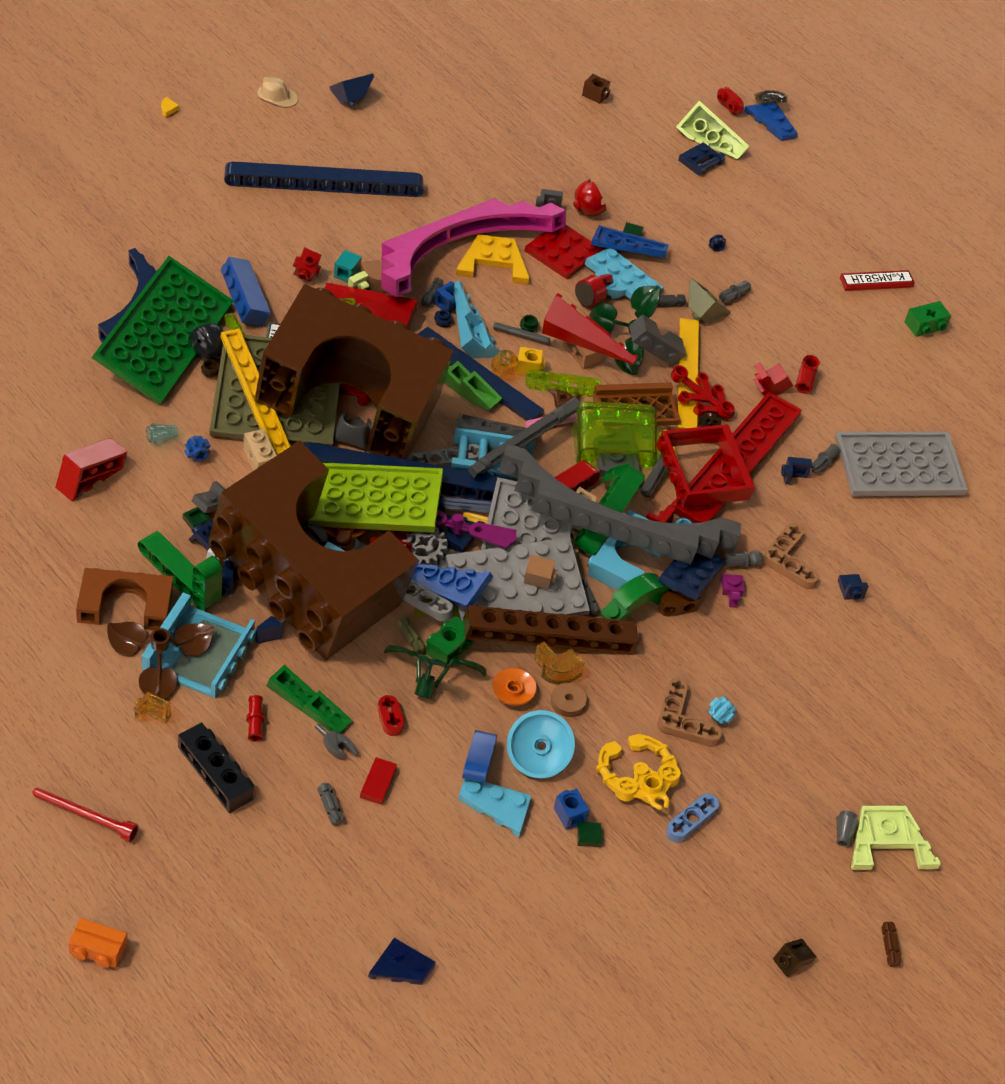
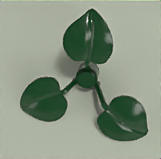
M642 286L633 292L631 307L636 310L635 316L637 318L642 314L650 318L654 314L660 300L661 287ZM600 304L593 308L589 314L592 320L609 333L613 331L614 323L628 327L630 332L629 325L635 321L632 320L630 323L615 320L617 309L610 304ZM632 337L625 340L624 349L632 355H638L636 363L632 365L615 359V361L624 372L638 375L644 350L632 342Z
M388 645L384 650V653H407L417 660V678L415 681L417 686L414 694L428 699L432 698L434 688L438 689L439 683L452 665H465L480 672L484 678L487 674L484 666L468 660L451 658L447 664L439 659L429 658L397 645ZM421 661L428 665L426 674L423 673L422 677ZM433 665L445 668L436 682L434 681L435 677L430 675Z

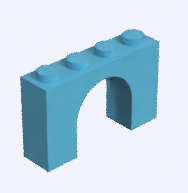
M628 510L626 513L631 516L647 519L631 510ZM607 536L606 542L602 543L597 550V554L592 555L588 561V576L618 590L631 579L644 574L645 571L622 560L616 552L620 547L634 545ZM643 549V550H645V551H647V552H649V553H651V554H653V555H655V556H657V557H659V558L661 557L660 554H657V553H654V552H652V551Z

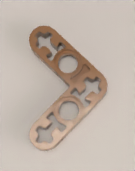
M791 523L785 527L766 549L763 562L805 589H812L818 580L817 572L789 555L800 543L804 534V529L799 524ZM778 543H786L788 548H783ZM791 565L795 567L796 570H788L785 566Z
M681 678L671 679L658 719V729L665 734L709 747L716 746L722 736L721 729L714 724L681 715L688 684ZM675 687L680 688L678 696L674 695ZM674 702L679 708L671 709L667 703ZM684 726H692L695 732H687ZM709 733L713 734V738L709 737Z

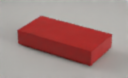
M375 757L360 792V798L382 805L396 772L397 764Z

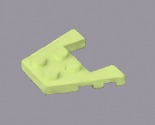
M906 806L861 807L852 857V870H872L874 862L871 849L909 848L914 849L918 869H939L941 865L940 860L932 854V847L928 841H924L919 832V826Z

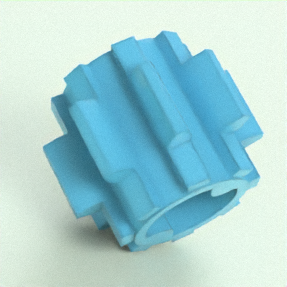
M723 695L720 698L716 697L709 704L711 708L708 712L721 725L725 722L729 723L736 716L734 714L737 711L736 707Z

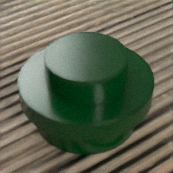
M525 315L520 320V328L523 330L534 332L539 327L538 320L533 315Z

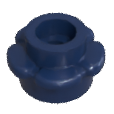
M714 235L709 240V248H712L715 252L722 251L726 246V239L723 238V235Z
M440 310L435 313L434 320L439 327H447L452 322L453 316L447 310Z

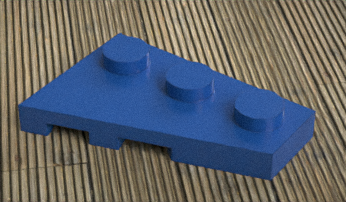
M775 101L745 106L744 112L747 115L752 114L756 122H762L766 125L767 130L779 140L785 141L797 138V131Z

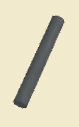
M495 322L493 326L495 330L548 345L550 337Z

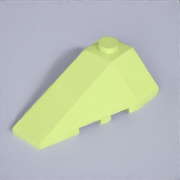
M700 101L676 126L687 138L700 144L704 142L712 149L739 159L750 147Z

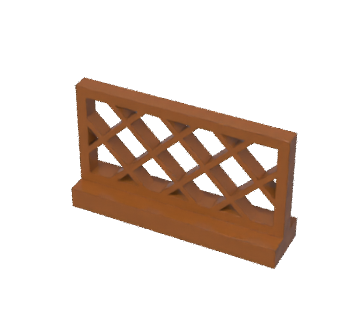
M672 382L595 385L593 402L599 410L603 428L624 427L625 425L635 427L680 424L679 414L672 395ZM649 402L650 404L646 406L642 403ZM660 402H669V404L666 406ZM622 403H631V405L627 407ZM603 404H612V406L608 408ZM636 406L643 411L639 414L632 409ZM653 406H656L660 408L662 411L658 413L652 410L651 408ZM617 407L624 412L620 415L613 410ZM667 412L668 414L672 415L673 418H666L663 415ZM646 413H648V414L652 415V416L655 417V418H654V419H648V418L644 417V415H645ZM627 414H630L631 416L635 417V419L629 420L625 416ZM608 415H611L614 418H616V420L607 421L606 417Z

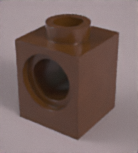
M592 74L584 82L582 96L600 104L610 94V81Z

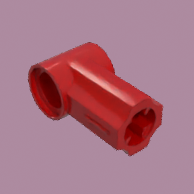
M806 355L799 369L795 388L803 394L811 392L820 365L819 359L814 355Z

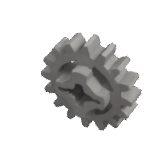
M437 527L435 528V533H406V539L402 540L412 544L411 553L419 560V564L430 565L433 563L437 566V560H444V554L448 553L447 539H445L444 532L439 533V528Z

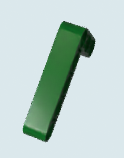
M630 463L610 468L602 478V483L609 488L598 504L622 513L643 482L645 475ZM582 528L574 540V545L587 555L592 556L597 552L607 536Z
M158 531L138 541L137 545L142 555L163 575L173 576V585L181 593L184 592L191 595V603L199 610L204 611L221 600L222 567L214 556H210L194 566Z

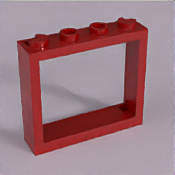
M728 424L662 431L657 441V449L662 454L663 464L668 469L670 481L674 484L677 499L680 500L682 507L750 499L755 486ZM718 442L736 486L690 491L673 447Z

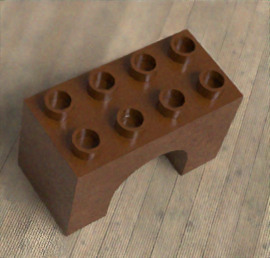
M304 284L263 352L254 401L292 417L302 398L313 388L328 383L350 385L366 394L377 410L366 451L372 454L407 460L440 397L454 350L448 348L444 342L437 338H425L410 331L405 324L399 321L389 322L372 314L363 305H351L342 301L325 288H313Z
M299 440L221 492L209 537V546L216 557L221 560L228 558L238 569L239 579L246 588L252 591L257 589L267 599V606L277 620H287L297 630V638L307 651H317L327 660L401 605L419 560L389 530L369 545L353 551L332 550L313 541L303 531L301 525L314 517L329 469Z

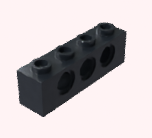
M201 722L178 734L179 750L228 813L253 800V782L249 777L246 778L242 774L239 764L231 760L227 749L216 741V737L210 728L207 729Z

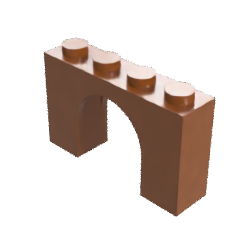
M85 568L76 608L77 623L99 625L105 601L117 593L128 592L140 596L146 603L144 629L155 630L160 628L170 612L173 576Z

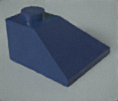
M374 74L341 81L329 87L341 105L348 103V106L358 104V100L364 98L374 78Z

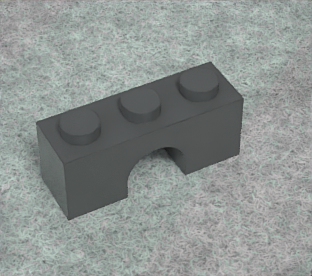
M642 314L629 325L632 342L671 366L686 356L682 338L670 331L662 335L657 328L656 322Z

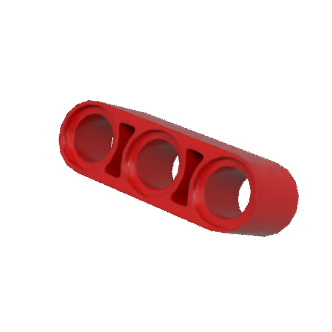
M582 460L554 478L576 492L579 487L586 490L595 484L600 477V472L586 460Z

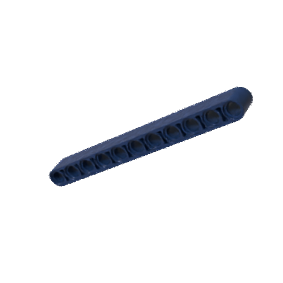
M234 161L228 162L225 165L224 172L225 183L229 186L404 197H419L424 192L423 176L414 172Z
M308 442L304 444L322 463L443 468L441 494L454 497L492 501L497 477L517 481L483 473L473 478L466 470Z

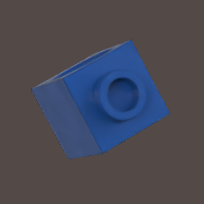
M578 789L565 790L556 796L554 810L566 830L576 827L578 821L587 822L590 810Z

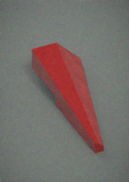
M326 283L325 289L331 291L338 299L351 305H363L372 314L389 322L399 321L408 328L417 311L418 300L395 297L390 294L333 283Z
M557 293L544 319L542 334L632 365L636 363L638 359L637 354L632 355L624 349L625 345L623 343L614 341L610 337L611 334L589 316L584 317L576 311V306L566 303L561 299V294Z

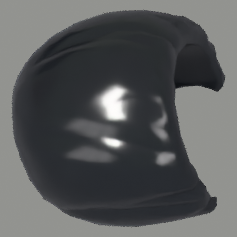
M216 323L204 324L196 327L188 337L192 342L195 353L204 361L208 359L217 360L221 357L223 342L220 334L225 331L220 325Z

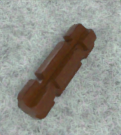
M886 921L881 928L882 934L885 935L883 940L886 955H888L887 963L890 967H898L902 960L901 954L898 953L900 949L897 934L894 933L896 927L894 922Z

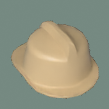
M264 77L263 84L257 91L260 99L280 107H292L298 102L297 94L291 89L286 88L284 81L278 77Z

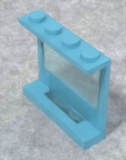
M183 592L160 628L166 629L173 639L175 630L186 624L199 623L211 625L214 627V633L208 650L197 657L183 654L181 647H175L169 642V648L162 652V669H173L177 676V684L216 698L219 691L225 689L228 676L234 674L239 658H244L249 642L252 643L256 637L255 620L251 619L246 628L192 607L191 595ZM151 642L142 654V670L150 667L157 669L158 652L152 649Z

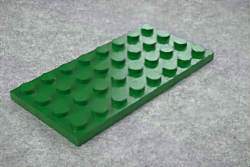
M168 256L96 350L92 359L160 405L196 355L192 342L188 339L190 333L196 327L207 323L218 324L233 303V300L171 256Z

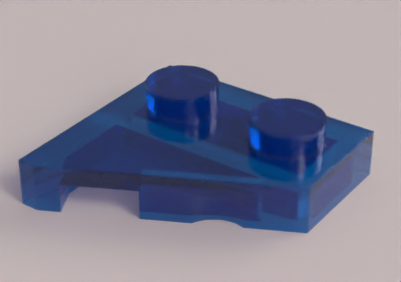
M394 937L370 970L368 977L375 980L376 977L391 978L392 982L401 983L406 981L410 984L422 985L434 969L436 962Z

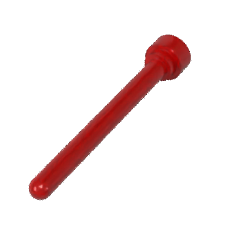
M35 788L32 792L39 799L117 831L121 839L131 842L137 834L139 826L134 822L123 821L121 823L40 788Z

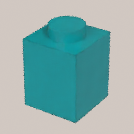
M344 250L334 264V277L348 283L349 277L360 272L362 256Z

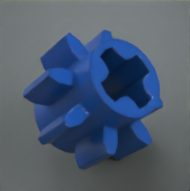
M193 436L185 444L187 449L184 452L188 458L192 457L193 461H202L208 457L211 445L202 436Z

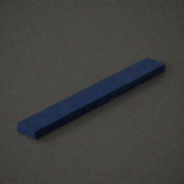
M426 327L418 333L425 338H437L444 342L448 348L454 350L449 366L459 361L470 373L476 371L502 397L500 402L524 420L540 418L544 414L542 407L431 328Z

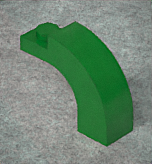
M655 573L641 574L625 583L612 594L614 598L600 613L606 619L625 620L635 609L644 603L654 602L658 605L661 595L666 591H672V589L659 583L660 577Z

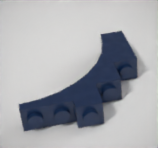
M136 248L128 250L129 266L135 273L138 281L136 292L131 301L119 313L98 324V335L102 343L157 272L152 265H149L145 256L140 254Z

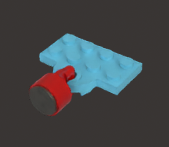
M608 248L586 259L585 265L593 270L595 275L578 281L575 286V294L583 306L592 307L602 302L607 295L611 296V299L620 298L624 295L631 299L633 292L639 287L659 286L661 287V294L664 287L620 255L616 250Z

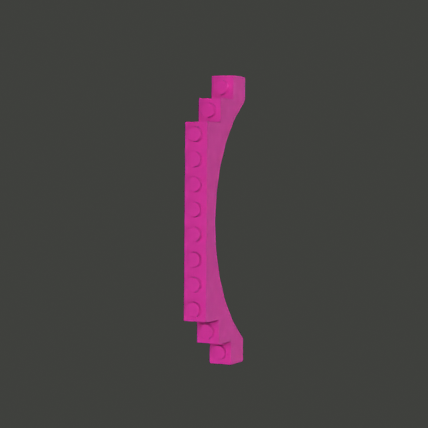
M493 198L382 242V289L395 297L410 292L411 275L415 266L432 250L450 241L484 232L503 230L554 232L565 227L566 210L553 203L537 208L523 200L509 206Z

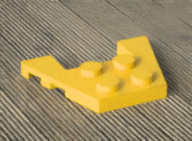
M478 234L456 270V275L473 277L474 264L513 269L512 282L529 283V275L515 239Z

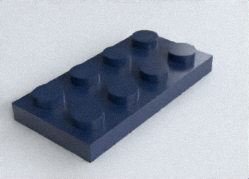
M695 553L691 565L674 559L661 574L658 582L697 600L723 568L726 560L720 558L715 553L712 559Z

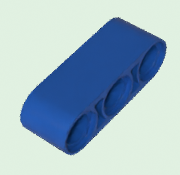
M475 730L462 778L485 784L497 735Z

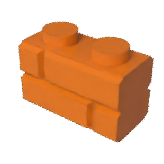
M80 918L75 931H73L69 939V953L79 960H85L86 958L93 960L97 965L104 968L109 966L116 968L127 947L128 933Z

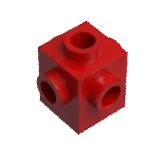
M304 247L300 257L296 256L293 267H295L293 275L298 276L301 280L311 282L313 277L318 276L321 266L318 264L322 254Z

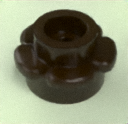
M213 359L205 360L201 366L202 374L210 378L217 376L220 367L219 363Z

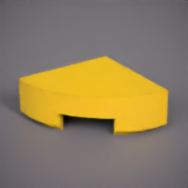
M165 97L161 102L162 114L168 117L179 110V105Z

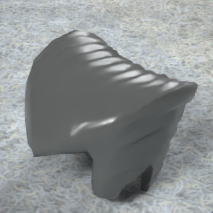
M347 412L342 413L334 431L333 441L349 443L366 450L371 433V419L368 418L367 423H364L360 417L347 420Z

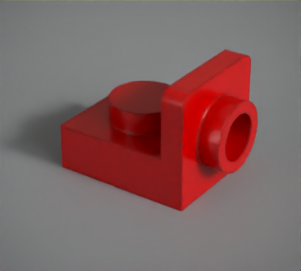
M668 505L664 511L661 510L658 516L649 512L646 518L652 521L672 523L676 508Z

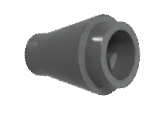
M841 811L836 817V843L840 846H850L851 839L859 824L858 816L854 812Z

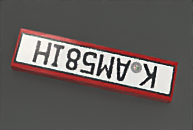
M909 270L841 273L840 275L845 291L913 287L915 283Z

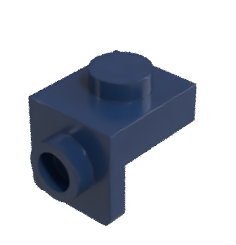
M788 457L786 464H783L781 468V476H784L785 484L790 483L791 477L808 478L812 467V459Z

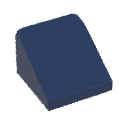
M270 616L256 627V642L262 643L281 639L283 637V624L273 616Z

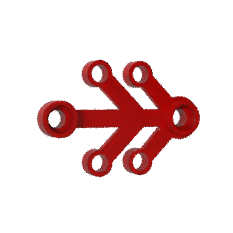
M676 365L671 372L672 380L676 383H684L695 392L681 391L678 396L680 403L687 404L689 401L708 402L711 405L697 403L693 408V412L698 416H702L706 412L716 413L724 419H731L733 417L735 407L731 402L726 401L723 393L724 388L721 385L715 384L711 389L708 375L700 372L695 380L702 386L701 388L687 377L688 370L684 366Z

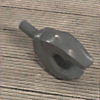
M320 724L315 726V729L324 736V745L331 755L339 759H345V754L339 747H344L346 751H349L354 756L358 755L355 745L348 737L333 730L329 733Z

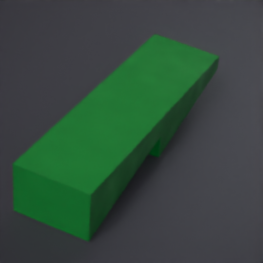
M283 665L274 673L267 682L266 687L330 732L333 730L341 733L353 721L320 690L317 693L314 692L286 665Z

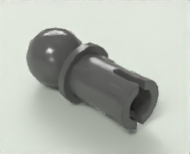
M756 550L751 551L749 554L747 551H743L742 553L735 554L726 553L724 556L726 567H748L749 564L757 567L764 560L763 554Z

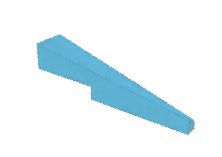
M458 280L454 285V297L461 348L472 358L499 357L502 355L501 350L493 345L495 343L494 337L489 336L486 323L478 309L469 303L471 297L469 294H465L464 285Z

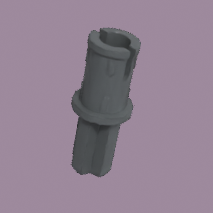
M743 281L737 285H731L729 289L720 293L719 299L722 302H727L733 298L738 299L742 294L751 291V284L748 281Z
M831 444L824 452H820L818 458L812 463L811 471L819 473L824 467L831 465L832 460L840 454V448L836 444Z

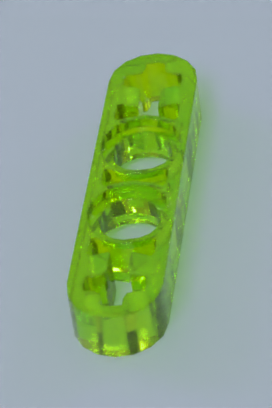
M537 370L528 371L525 377V385L529 389L548 391L545 388L556 389L573 395L583 394L582 396L593 397L595 385H601V382L593 377ZM554 380L557 381L558 384H551L548 381ZM568 383H575L577 384V386L572 387L569 386Z

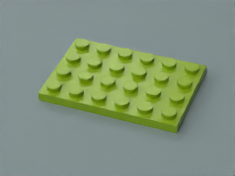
M323 463L329 469L315 515L308 520V525L331 528L435 533L443 468Z

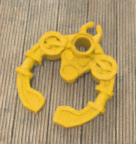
M642 734L629 736L627 742L632 751L649 749L656 756L661 755L663 758L661 760L662 766H660L658 772L652 770L644 762L634 764L633 779L630 777L618 778L616 773H610L611 765L609 760L618 758L622 748L616 741L606 743L600 750L596 772L602 775L603 783L615 793V796L622 801H631L639 798L658 810L663 809L662 805L657 803L661 799L664 801V808L667 809L670 800L666 793L669 788L678 785L681 775L676 757L669 752V746L650 736Z

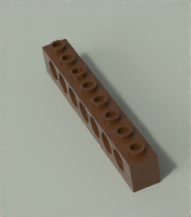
M468 605L463 617L465 640L633 655L639 643L636 621L512 610L498 607H481L478 605Z

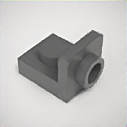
M541 189V195L536 198V207L549 203L561 207L563 192Z
M215 481L212 483L209 491L194 494L192 502L205 514L217 510L221 492L225 488Z

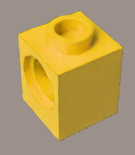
M520 347L516 374L539 377L540 370H544L546 359L542 358L543 350Z

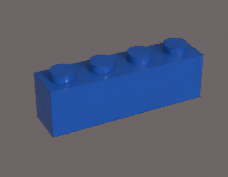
M229 256L225 264L222 265L221 273L241 322L262 327L271 312L249 260Z

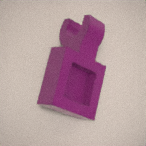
M722 574V595H728L729 607H738V600L744 594L743 575Z

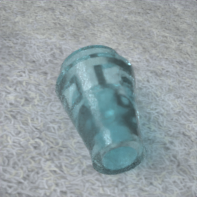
M152 423L151 426L146 427L147 440L154 444L178 436L177 425Z

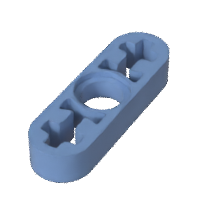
M712 794L700 796L669 822L666 830L668 839L676 843L684 841L716 814L719 807L718 799ZM704 804H705V805H708V804H711V805H712V807L707 806V807L704 809V811L702 812V809H703ZM694 814L699 820L691 822L687 819V815ZM682 824H683L684 826H683L681 832L677 831V832L675 833V832L673 831V829L678 830V829L682 826Z

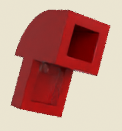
M761 362L754 365L757 373L754 374L756 378L753 380L764 396L768 392L778 395L794 386L780 363L767 371Z

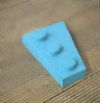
M464 779L458 800L480 814L485 813L495 820L496 824L501 827L502 825L512 830V834L519 837L531 795L487 782L484 784Z

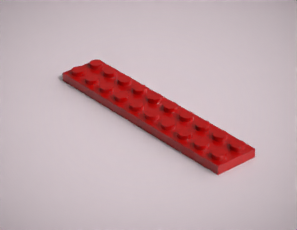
M768 392L732 433L749 474L761 463L802 412V409L771 392ZM720 448L688 484L690 491L736 486ZM676 498L671 503V506L676 508L675 513L690 520L692 523H701L713 520L727 502L682 507L680 500Z

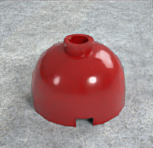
M591 179L584 181L577 187L574 193L575 201L573 202L577 211L581 210L587 216H597L606 211V205L601 204L603 197L596 184L591 182Z

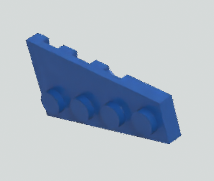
M600 225L591 242V245L652 255L656 258H665L669 244Z
M418 563L411 580L451 603L467 609L468 605L473 606L494 576L490 571L479 573L472 569L461 571L454 567L443 569L436 565Z

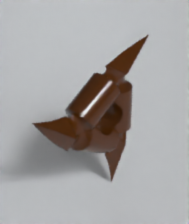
M545 388L554 394L556 408L573 397L579 400L583 395L572 396V394L563 390Z

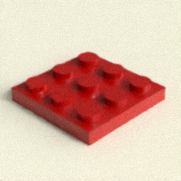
M565 224L564 228L554 232L542 233L525 246V252L565 279H568L586 266L585 261L587 258L601 252L602 248L591 245L592 241Z

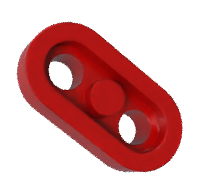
M726 86L718 90V101L733 115L744 111L742 99L729 87Z

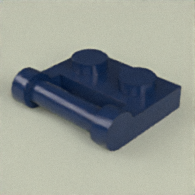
M702 142L680 154L678 161L697 175H701L710 167L725 162V156L723 153H717Z

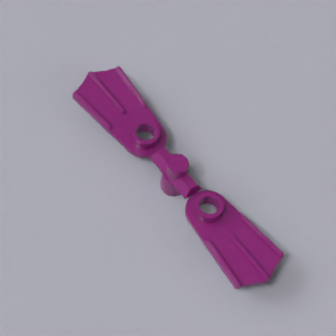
M438 511L437 520L440 521H436V527H441L445 524L446 527L453 528L454 533L457 535L462 534L463 531L469 532L475 538L505 549L517 541L516 529L484 523L468 525L464 522L462 514H454L452 519L447 520V515Z

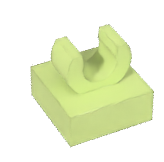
M362 271L349 277L348 287L364 290L369 288L367 283L368 274Z

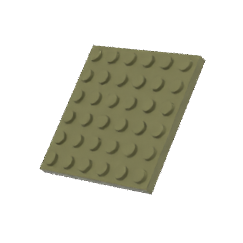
M243 335L258 372H260L263 352L272 338ZM223 344L210 425V436L244 439V433L260 429ZM340 383L323 384L310 390L302 398L292 417L276 411L290 445L300 440L303 444L309 442L333 446Z

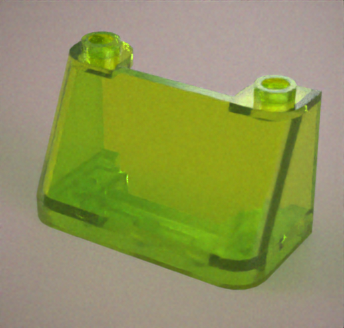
M591 401L582 402L578 405L573 426L576 463L582 460L592 463L597 459L599 452L637 454L640 465L654 467L657 462L656 409L652 405Z

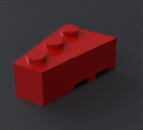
M112 438L64 454L55 488L73 502L77 499L76 495L84 489L88 492L93 488L92 484L98 480L104 481L123 469L128 451Z

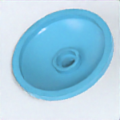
M536 710L524 714L512 725L507 737V752L511 762L521 773L532 778L545 779L559 774L569 765L575 751V738L571 727L561 716L551 711ZM542 742L545 743L546 748L539 750L538 745Z

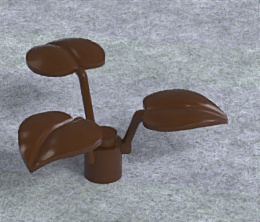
M135 622L108 623L107 633L112 648L123 656H133L137 653L139 647L144 648L151 642L152 649L158 652L157 669L153 667L145 669L140 674L138 682L140 690L153 702H161L169 698L177 686L175 671L171 668L162 669V652L169 648V642L175 647H181L183 654L197 657L208 650L214 633V627L199 623L182 625L175 630L174 639L166 629L156 628L146 640V631L142 625Z

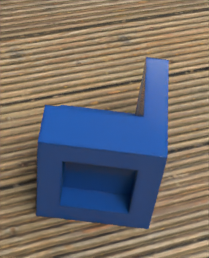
M453 281L436 290L434 302L441 310H447L450 313L456 309L453 294L455 283Z

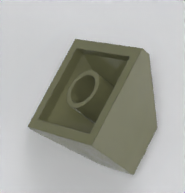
M694 279L690 280L689 308L693 311L692 315L697 320H704L710 323L730 313L707 288Z

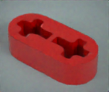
M391 695L382 696L378 701L377 709L383 730L390 736L400 735L403 731L404 719L398 700ZM385 704H388V706L391 707L390 712L388 711L387 706H384ZM391 719H393V722L395 725H397V727H393V725L390 724Z

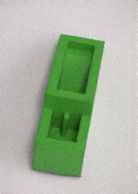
M459 361L448 369L444 382L471 403L490 410L502 400V397L476 371L470 373Z

